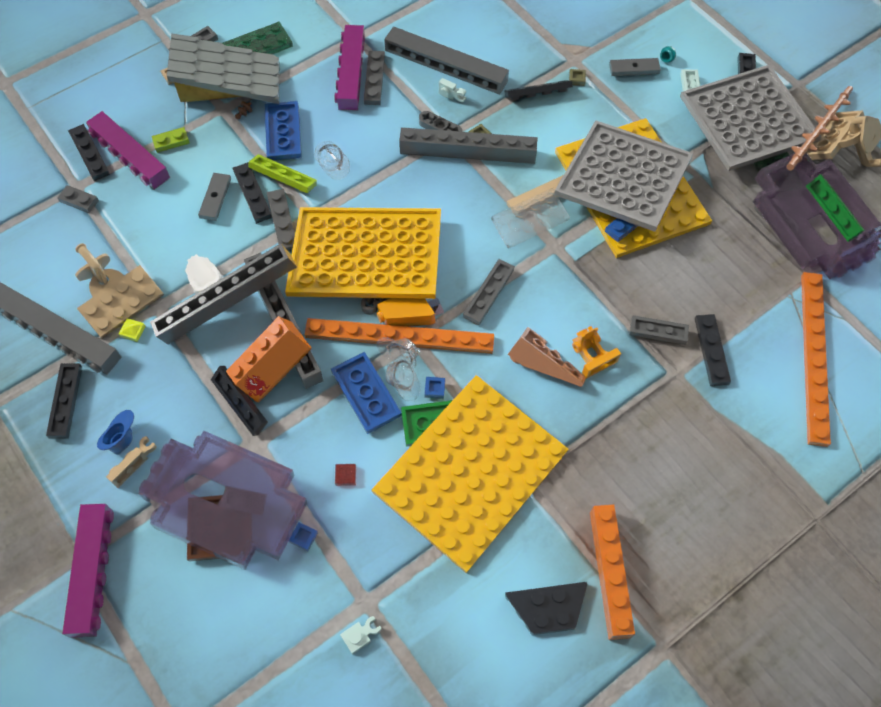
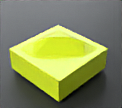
M127 318L119 332V336L138 342L146 326L142 322Z

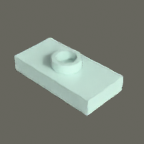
M681 70L683 91L700 86L698 70Z

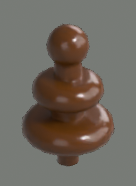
M242 101V107L238 108L239 113L235 114V118L239 120L242 115L246 116L247 112L251 113L253 111L250 106L252 103L250 101L248 103Z

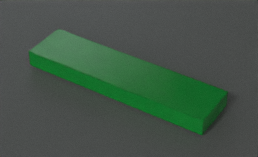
M820 174L806 185L807 189L847 242H851L865 231L823 175Z

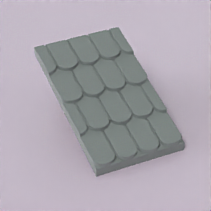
M171 33L167 79L174 82L180 102L248 97L279 104V57L272 54L253 52L252 49L226 46L219 42L199 40L198 37Z

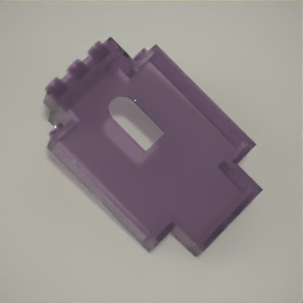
M805 153L801 162L793 170H788L787 165L794 155L792 154L759 171L755 180L763 191L758 193L753 203L802 270L809 266L813 268L819 265L830 280L836 276L841 278L848 273V270L852 269L854 271L862 266L863 262L869 263L876 258V254L881 250L878 246L881 244V229L876 230L881 226V223L831 159L815 165L808 154ZM820 174L825 177L865 230L851 242H847L806 187L807 184ZM820 214L836 235L837 243L834 245L826 244L808 220Z
M204 430L201 436L198 435L193 444L194 448L170 439L169 443L163 446L159 460L152 464L147 480H144L139 487L140 492L138 494L141 498L150 502L155 508L150 518V524L165 534L245 570L255 551L279 561L307 506L305 497L287 490L294 478L293 469ZM198 474L226 486L227 489L219 504L215 505L187 492L184 487L186 479L191 475Z

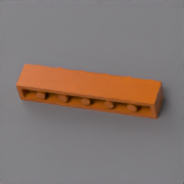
M614 504L593 506L590 518L608 640L631 639L635 635L615 506Z

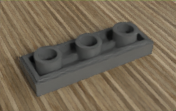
M658 58L610 60L609 62L611 76L660 74L661 71Z
M213 172L198 213L200 219L217 221L231 181L230 175Z

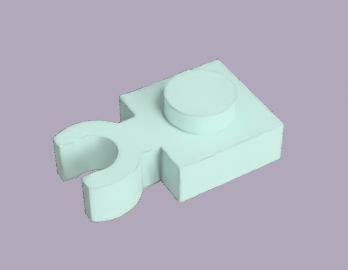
M443 78L439 81L440 95L451 100L456 98L459 102H464L466 96H464L466 93L465 89H458L455 83Z
M374 616L368 618L363 627L358 622L340 634L352 655L371 642L368 637L370 634L376 635L381 632L380 626L376 629L370 628V624L375 621Z

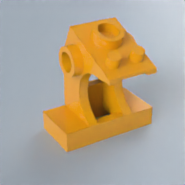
M592 326L577 332L578 337L572 339L574 351L579 353L586 363L582 371L586 379L617 363L621 356L618 348L607 352L599 344L601 338L597 333L598 328L593 329ZM593 348L597 356L591 357L587 350Z

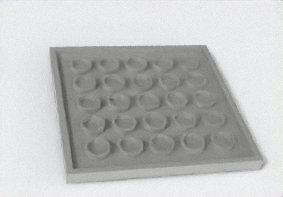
M770 64L692 88L680 94V98L728 171L791 151L792 146L801 147L806 141L802 134L812 133L815 129ZM819 134L813 143L820 141L822 136Z
M595 121L556 187L554 195L655 232L692 159L693 153Z

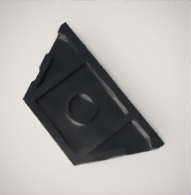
M587 582L505 592V598L507 601L509 600L516 610V614L523 620L531 635L574 630L585 596Z

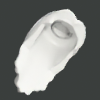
M196 254L187 260L188 264L185 272L195 294L223 278L220 271L207 257H199Z

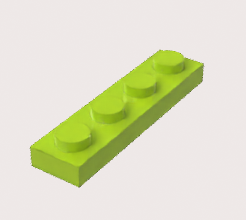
M258 154L248 162L249 168L302 192L309 193L317 186L316 179Z

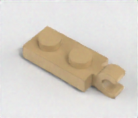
M143 437L139 443L140 447H136L128 452L124 460L114 466L106 476L117 488L148 459L146 456L157 448L155 443H151L150 446L146 447V444L150 441L148 437Z

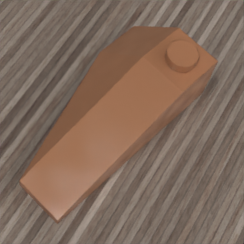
M529 327L526 328L508 353L511 360L516 364H521L524 367L581 387L585 382L586 377L570 362H563L560 353L557 350H550L546 346L547 341Z

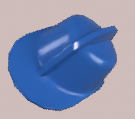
M124 410L113 419L106 431L98 439L97 447L99 450H110L114 454L119 455L131 444L133 439L131 426L134 421V413L131 410Z

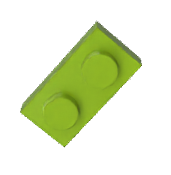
M185 127L151 136L157 153L190 144Z

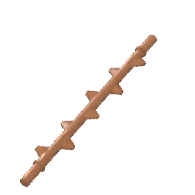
M848 86L839 95L834 105L824 106L829 111L824 117H815L819 124L812 133L802 134V137L806 139L801 147L792 146L791 149L796 154L792 156L791 161L788 163V170H793L801 162L807 150L816 152L817 148L813 145V142L819 134H829L830 131L825 126L830 120L839 121L835 113L841 105L851 104L847 99L853 91L852 86Z

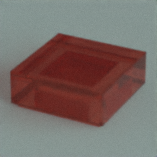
M335 464L336 486L356 485V464Z

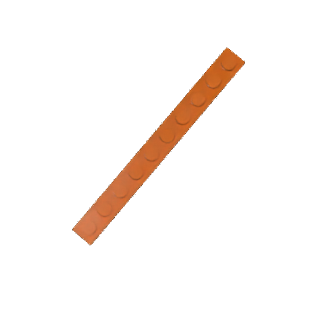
M803 272L801 275L807 443L808 445L828 447L831 444L823 279L822 274Z
M307 318L304 334L305 338L488 354H493L494 334L313 318Z

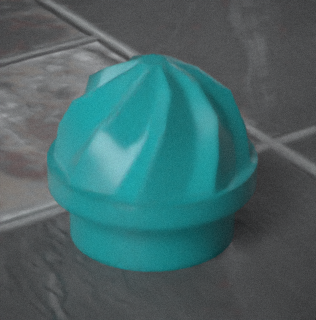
M672 46L664 47L661 50L660 59L665 63L674 61L676 49Z

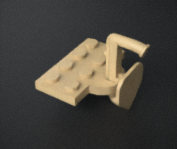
M863 110L837 112L835 115L839 118V121L830 120L825 126L830 131L829 134H820L822 136L820 141L813 143L817 148L816 152L807 150L802 157V160L833 159L841 148L855 145L863 166L881 167V159H872L871 152L881 140L880 121L878 118L865 116Z
M85 244L77 245L76 252L80 253L88 264L80 268L75 276L79 281L91 279L89 289L92 295L90 300L77 309L101 339L125 323L127 318H132L164 295L141 265L123 275L114 269H104L110 262L108 254H101L95 258L86 248Z

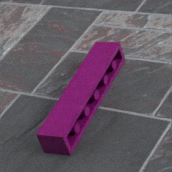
M345 25L344 32H341V41L343 43H340V54L342 55H339L340 68H337L339 80H336V90L338 92L334 95V101L338 103V110H358L365 31L364 25Z
M103 111L86 122L89 128L87 131L91 137L97 138L102 147H107L113 157L117 156L122 165L128 166L134 176L138 175L144 185H149L155 190L170 178L166 167Z
M106 503L80 504L62 632L63 635L70 638L97 637V630L101 627L99 613L104 603L102 588L106 584V574L104 572L105 565L109 561L107 548L108 543L111 542L110 523L114 520V512Z

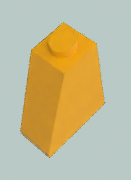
M390 298L377 304L378 312L376 315L380 323L384 322L385 325L421 326L435 323V313L426 299Z

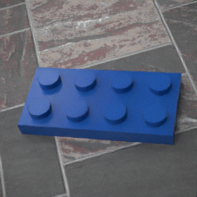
M298 101L265 104L267 158L271 160L302 158Z
M365 352L331 368V373L367 434L402 416L401 411Z

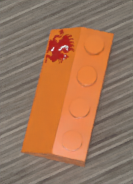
M278 316L226 372L237 387L259 403L312 348L291 321Z

